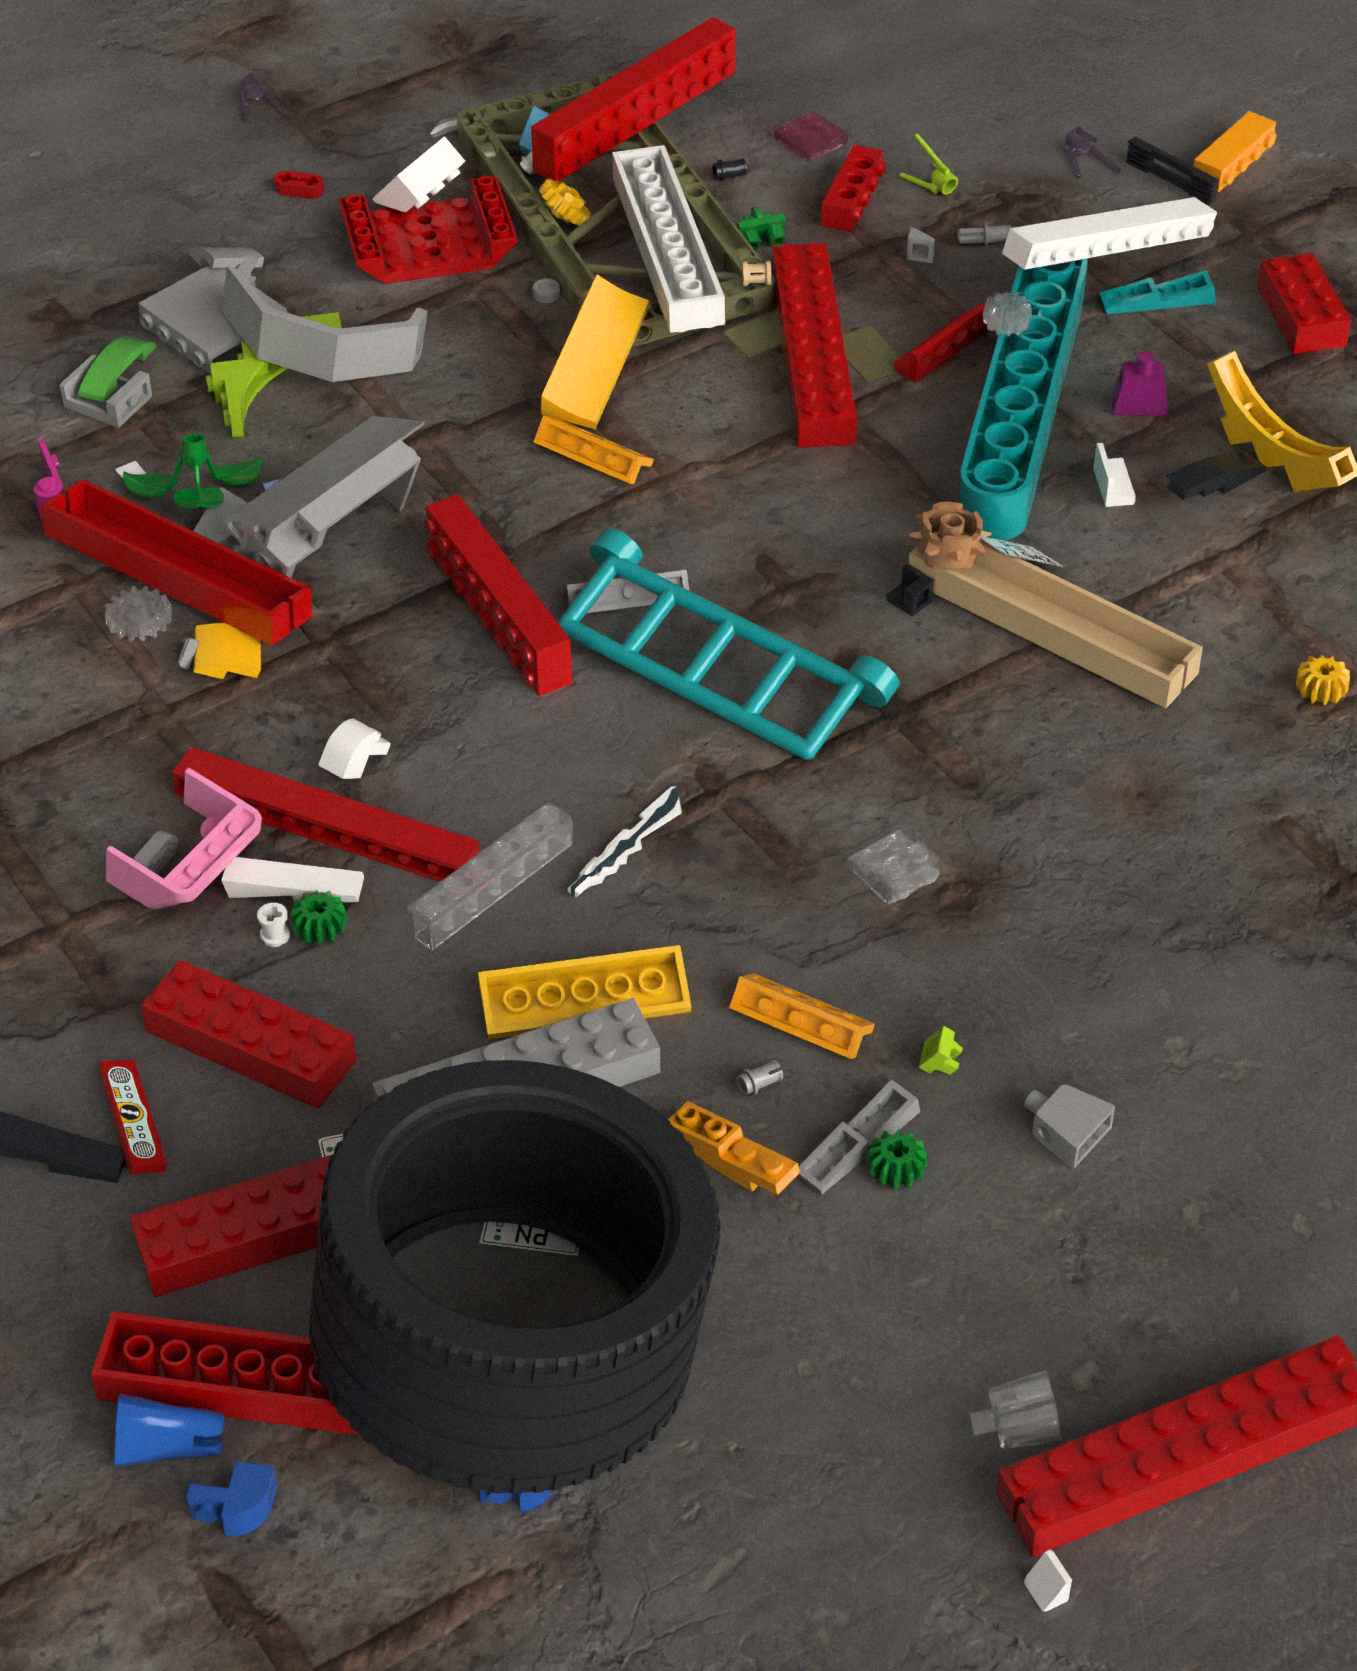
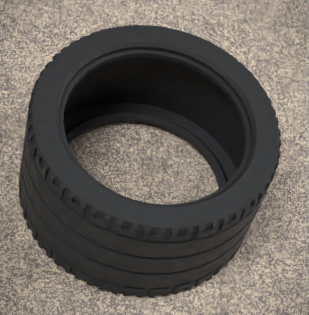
M488 1060L448 1066L427 1072V1074L420 1077H414L408 1080V1082L394 1087L391 1092L381 1095L377 1098V1102L371 1103L365 1108L363 1115L357 1116L352 1121V1126L344 1131L342 1141L337 1142L334 1148V1155H331L328 1162V1170L325 1172L322 1188L309 1318V1340L311 1341V1355L315 1358V1371L320 1374L319 1381L321 1386L328 1390L327 1397L331 1404L337 1406L336 1411L341 1417L347 1419L349 1427L354 1432L360 1433L362 1439L367 1444H372L377 1448L378 1452L383 1456L390 1457L396 1464L404 1465L418 1475L430 1477L431 1480L451 1484L454 1487L468 1488L472 1491L479 1492L481 1490L497 1494L554 1491L569 1485L583 1484V1481L588 1479L594 1480L606 1471L611 1472L617 1469L620 1463H627L632 1459L633 1454L642 1452L647 1448L648 1441H654L659 1436L660 1428L666 1427L670 1422L671 1415L675 1414L679 1400L684 1395L717 1258L721 1227L720 1219L718 1218L719 1205L715 1201L716 1192L709 1185L710 1176L703 1169L704 1164L701 1158L695 1155L692 1145L684 1139V1135L670 1124L666 1117L660 1115L655 1108L646 1104L639 1097L593 1075L547 1063L522 1060ZM484 1222L526 1225L559 1235L590 1252L617 1277L629 1297L603 1313L574 1323L546 1327H519L496 1324L460 1313L440 1303L414 1284L399 1268L393 1258L415 1241L437 1231L458 1225Z

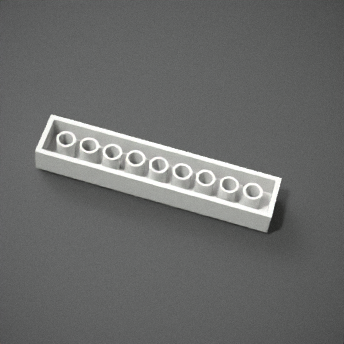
M665 145L612 152L613 180L670 333L725 325V296Z

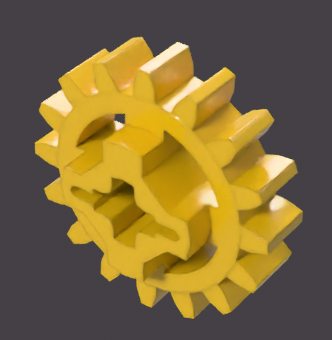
M546 179L539 188V192L546 200L545 204L557 218L564 220L568 224L572 222L574 225L580 226L591 217L592 214L584 206L586 201L582 199L579 195L580 193L574 188L567 186L564 182L559 184V182H554L552 179Z

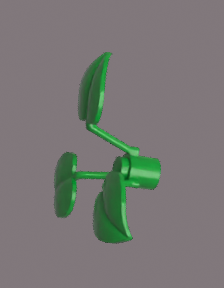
M193 433L182 437V450L178 451L179 458L173 476L167 474L138 475L124 471L123 480L127 490L135 496L146 498L163 496L167 493V489L175 488L184 462L188 468L194 469L196 489H184L174 494V503L179 507L190 509L201 506L204 508H215L224 502V494L215 487L201 489L199 468L204 467V463L207 462L210 475L215 480L221 479L227 485H243L252 483L259 478L262 458L215 467L210 457L209 448H206V437L202 434Z

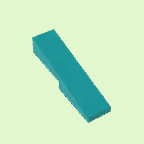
M1207 270L1155 285L1151 277L1099 293L1107 315L1216 303L1214 285Z

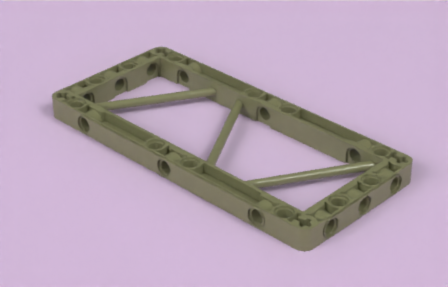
M606 73L462 110L457 114L459 142L482 176H497L511 219L551 278L559 283L560 291L577 316L593 284L594 275L650 278L646 267L587 264L573 246V244L622 205L619 194L566 236L502 144L519 145L522 135H517V133L524 132L534 106L548 114H552L617 75V73ZM657 121L610 150L625 151L665 145L701 239L720 266L728 271H715L725 296V321L767 310L774 306L775 277L771 273V286H766L765 283H752L743 287L742 261H747L748 264H762L763 261ZM658 300L649 302V309L632 347L685 332L670 333Z

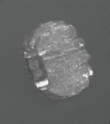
M1005 291L1004 294L995 292L993 297L987 298L985 309H983L984 323L987 324L988 330L996 331L997 335L1004 333L1009 337L1011 333L1020 335L1021 330H1027L1030 324L1032 309L1031 304L1027 302V297L1019 296L1018 292L1011 294Z

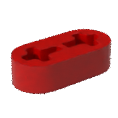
M281 171L274 177L275 190L281 195L315 199L324 194L323 178L317 174Z

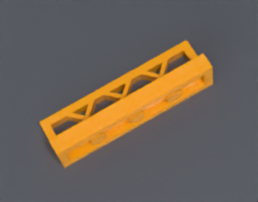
M545 415L542 417L533 441L538 445L629 484L635 483L641 465L651 467L654 459L568 422Z
M755 973L739 977L729 1006L730 1009L849 1059L856 1058L863 1036L871 1034L875 1026L873 1022Z

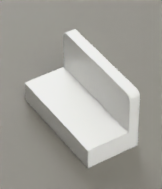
M1096 443L1093 470L1105 507L1134 505L1135 493L1124 459H1108L1103 443Z

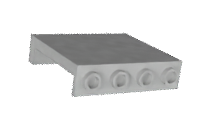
M207 265L139 302L138 305L140 311L139 321L145 330L155 334L162 342L173 347L180 355L187 357L198 368H202L212 375L210 363H213L212 359L239 345L244 340L222 313L226 268H212L210 265ZM254 287L268 306L287 313L285 307Z

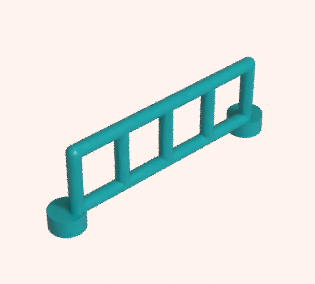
M605 528L590 547V554L600 567L557 621L570 639L804 760H810L816 755L856 698L873 707L882 708L888 703L900 685L896 674L876 658L866 655L859 656L848 671L639 566L638 564L643 559L641 549L629 536L614 528ZM614 577L624 578L658 595L622 644L580 623ZM675 604L718 626L682 675L639 654V651ZM734 635L779 656L743 706L698 684ZM795 666L840 687L804 738L760 716V713Z

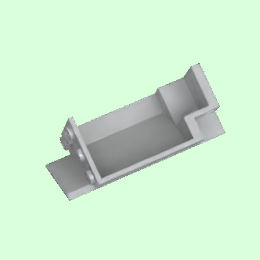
M371 416L220 524L241 543L238 553L292 578L296 564L322 546L327 529L379 492L398 511L404 508L421 458L403 440L420 429L425 421Z

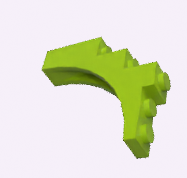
M339 312L303 316V318L335 328H342ZM244 341L241 342L243 353L237 354L238 360L210 363L212 375H206L208 392H214L216 403L222 402L225 427L231 426L233 437L244 436V420L248 407L256 394L270 380L289 369L257 359Z

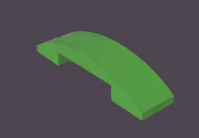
M129 336L120 337L111 342L102 350L90 366L79 388V396L105 402L118 388L117 378L135 359L144 361L156 348V342Z

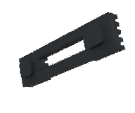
M1136 136L1128 141L1129 150H1127L1128 155L1126 158L1128 159L1126 163L1145 173L1151 172L1187 191L1189 196L1197 198L1208 206L1216 201L1219 179ZM1154 158L1190 176V181L1154 163Z

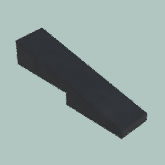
M0 1111V1156L47 1163L49 1172L118 1183L126 1163L122 1148Z

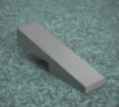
M891 1079L848 1125L842 1121L800 1164V1173L797 1176L820 1194H824L867 1157L873 1138H881L884 1130L894 1135L898 1128L900 1130L921 1112L918 1098Z

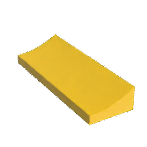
M596 275L542 393V415L596 429L649 309V300L630 294Z
M680 945L478 972V985L488 1040L517 1036L630 998L635 999L644 1018L691 1012L692 1007Z

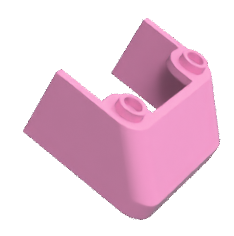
M191 768L185 771L184 804L207 818L202 823L200 829L202 841L164 879L110 845L106 849V881L151 909H161L190 902L197 898L261 830L262 818L257 809Z

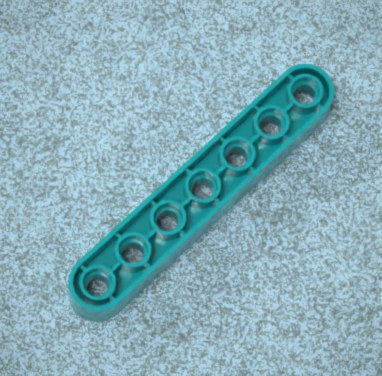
M1087 258L1031 269H1023L1018 265L960 471L958 503L963 504L962 509L974 514L975 511L979 513L983 520L982 531L991 532L992 534L987 536L989 538L1003 541L1010 540L1020 535L1027 526L1082 313Z

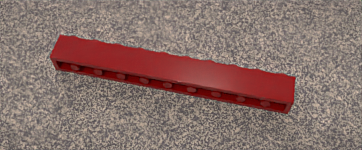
M191 747L172 772L175 794L184 797L185 771L191 768L257 809L261 814L262 824L462 890L480 865L479 841L469 836L453 833L438 826H432L407 816H401L380 807H373L355 801L352 798L336 795L321 788H315L293 779L269 773L266 770L256 769L241 764L238 761L213 755L210 752H204Z

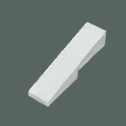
M235 857L225 868L221 881L229 898L292 896L293 900L297 901L302 899L303 893L311 896L314 895L317 889L322 895L330 891L333 897H340L342 902H358L364 875L360 871Z

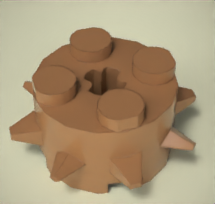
M946 501L933 504L932 510L927 513L915 515V519L921 528L920 531L909 533V536L919 538L918 551L926 560V566L935 570L941 568L969 569L973 566L977 555H984L986 553L985 548L980 543V539L992 534L991 532L982 531L983 520L978 512L970 513L962 509L963 504Z

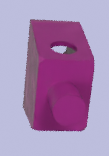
M1140 352L1137 355V361H1125L1122 363L1111 396L1113 415H1168L1164 364L1154 362V355L1152 353Z

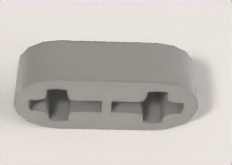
M162 830L157 831L136 854L133 860L159 875L175 856L178 848V838Z

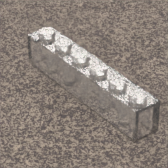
M550 801L545 803L407 906L409 934L433 951L573 844L572 816Z

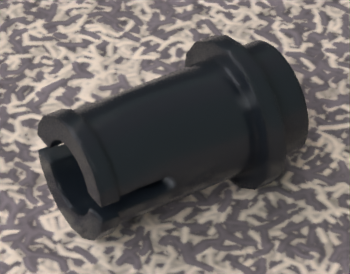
M744 158L726 162L718 160L717 163L712 165L713 176L715 179L724 181L727 177L747 175L746 161Z

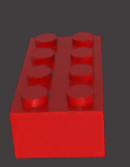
M1300 254L1261 260L1257 289L1293 354L1346 347L1351 318L1314 254Z

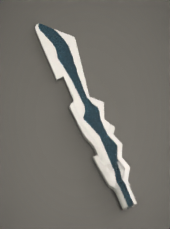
M672 786L639 814L642 820L631 830L623 829L606 846L604 852L598 858L595 856L582 869L578 879L568 887V892L571 896L578 897L589 887L602 883L606 876L616 873L620 865L627 863L629 854L642 849L640 839L681 814L676 787Z

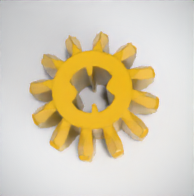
M1322 654L1318 658L1309 656L1307 661L1301 662L1298 668L1296 689L1301 692V698H1311L1312 704L1316 701L1321 702L1324 706L1328 701L1337 704L1338 700L1345 697V694L1348 692L1350 670L1345 668L1344 662H1336L1334 656L1331 658H1325Z

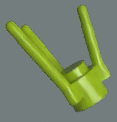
M916 133L914 138L934 161L933 167L936 170L931 175L932 183L930 184L905 173H900L899 176L909 182L929 189L934 194H937L939 191L944 195L952 193L958 185V178L950 172V169L941 162L927 143Z

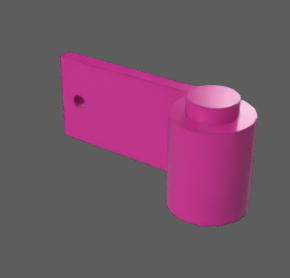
M44 439L39 440L38 444L47 477L40 479L33 487L38 515L41 521H43L41 505L59 493L64 494L63 484L56 469L59 466V462L55 453L50 455Z

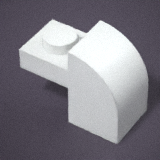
M354 718L349 719L339 725L330 736L319 766L342 779L361 778L369 755L387 754L391 743L381 738L379 731L366 726Z

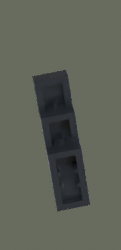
M1247 452L1225 453L1188 464L1165 475L1163 485L1182 500L1196 493L1205 497L1216 490L1225 494L1265 472L1266 466Z

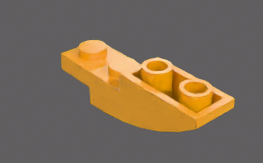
M689 1101L668 1119L670 1124L684 1135V1139L692 1145L695 1155L735 1183L750 1191H754L760 1186L778 1195L800 1173L798 1162L743 1137L741 1126Z

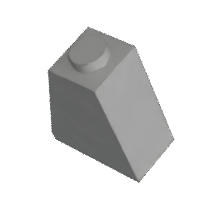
M220 487L219 489L224 494V502L218 507L206 508L194 532L239 552L241 543L220 523L244 507L248 502Z

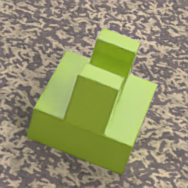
M943 1026L925 1040L919 1063L920 1069L929 1074L934 1070H939L951 1075L959 1068V1063L953 1059L962 1053L963 1047L954 1041L955 1032Z

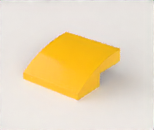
M227 623L203 624L195 627L194 640L199 641V644L194 654L193 672L219 679H224L227 671L252 678L258 677L261 671V640Z

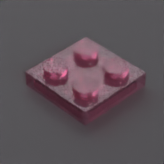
M815 111L774 130V138L807 162L846 144L848 134Z

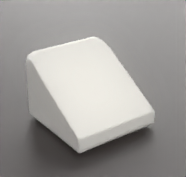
M1048 1550L1027 1574L1024 1585L1040 1609L1045 1612L1068 1601L1072 1579L1055 1553Z

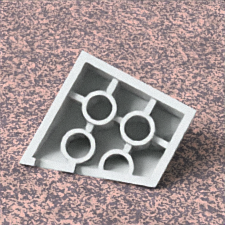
M444 136L387 184L373 198V201L403 212H407L413 206L419 209L429 200L427 196L429 193L434 196L445 186L444 180L450 183L461 173L458 168L465 160Z

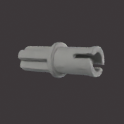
M983 224L982 228L959 229L957 240L961 244L983 243L984 246H987L988 243L1006 242L1011 225L987 226V224Z

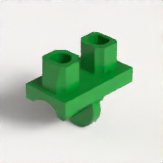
M758 206L752 207L751 215L743 217V221H738L737 228L754 250L760 248V239L768 238L770 246L783 245L786 217L784 213L770 215V212L761 213Z

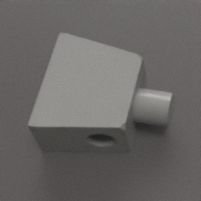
M1061 1085L1050 1098L1035 1089L1028 1095L1024 1103V1107L1035 1114L1032 1131L1034 1137L1072 1169L1085 1158L1112 1128L1115 1106L1069 1085Z

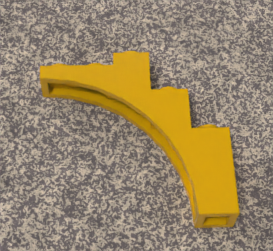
M1235 351L1228 352L1207 363L1226 413L1220 419L1230 445L1252 442L1259 462L1265 465L1266 468L1284 465L1294 492L1340 486L1357 476V464L1350 447H1332L1304 437L1285 424L1267 406L1245 374Z

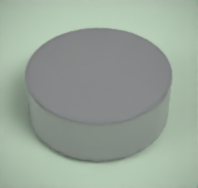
M541 279L533 284V298L536 301L552 303L559 299L560 285L555 280Z

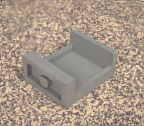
M92 354L60 384L63 406L119 428L152 397L149 374L139 371L131 379L119 376L117 378L118 388L105 402L80 397L78 391L82 381L97 358V355Z

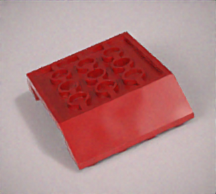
M482 176L470 179L471 197H458L453 200L439 202L431 201L423 204L419 209L413 206L407 212L393 208L370 211L365 194L338 198L356 266L384 284L492 269L518 243L497 176Z

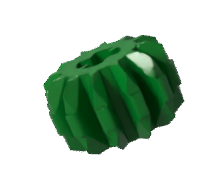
M316 889L314 895L310 896L303 893L301 900L294 901L293 910L290 915V924L293 926L297 939L304 938L307 945L317 941L321 946L323 941L329 940L334 943L336 935L344 934L348 919L347 911L340 897H333L330 891L322 895Z
M898 1128L894 1135L884 1130L881 1138H873L867 1153L868 1167H870L871 1178H879L881 1187L888 1183L893 1184L896 1191L900 1184L911 1188L914 1180L921 1181L924 1176L925 1167L928 1164L927 1152H925L923 1141H915L913 1132L906 1136L902 1135Z

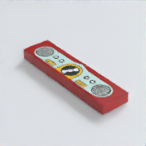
M134 1059L100 1061L98 1072L130 1175L165 1172L167 1161Z

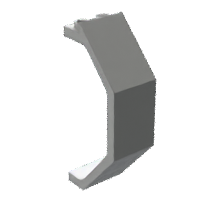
M247 255L243 262L237 264L235 268L226 267L222 313L257 359L330 382L411 372L421 357L427 310L416 308L411 318L404 322L335 328L268 306L254 289L256 277L251 275V271L256 266L258 258Z

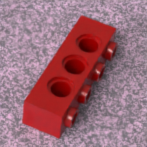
M853 144L822 202L821 226L852 232L856 222L860 223L864 207L869 206L871 194L877 191L879 178H883L886 172L887 163L883 161L884 150Z

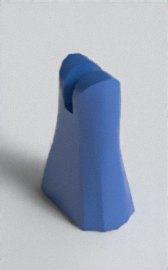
M119 1394L115 1425L114 1466L220 1455L223 1448V1437L220 1434L224 1430V1414L209 1409L174 1406L137 1396Z

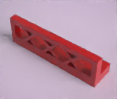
M982 302L971 311L963 312L894 362V371L914 383L919 381L987 332L989 305Z

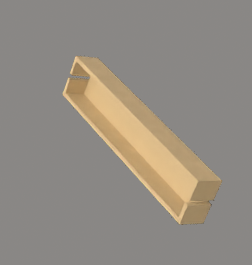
M981 539L980 543L985 548L986 553L984 555H977L973 566L969 569L941 568L935 570L926 566V560L919 553L918 546L909 553V564L934 579V594L1164 708H1167L1181 693V688L1185 689L1199 674L1202 646L1021 558L1005 555Z

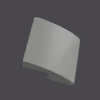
M195 247L189 249L190 256L199 266L210 265L212 268H226L227 266L235 268L237 264L243 262L247 255L258 258L255 267H262L264 260L260 253L249 247Z

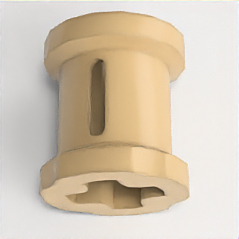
M770 260L762 264H748L747 261H742L743 287L752 283H765L766 286H771Z

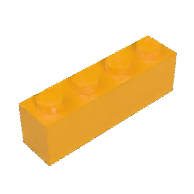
M1248 111L1194 159V167L1219 179L1217 192L1219 193L1226 185H1230L1236 176L1241 172L1243 173L1254 160H1258L1266 149L1273 146L1276 140V122Z

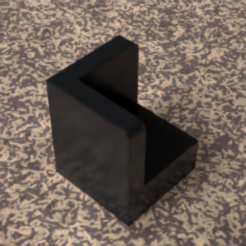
M906 564L902 567L901 584L886 595V600L913 617L932 603L934 579L910 564Z

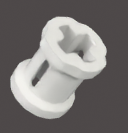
M268 903L260 907L257 912L258 922L262 925L260 939L266 946L279 947L288 942L290 938V929L285 924L288 914L282 904Z

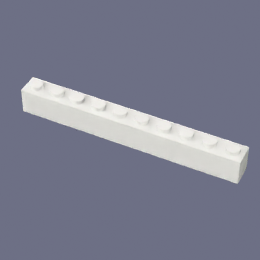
M1192 197L1015 227L1009 230L1002 254L1023 269H1031L1207 237L1213 229L1217 212L1197 198Z

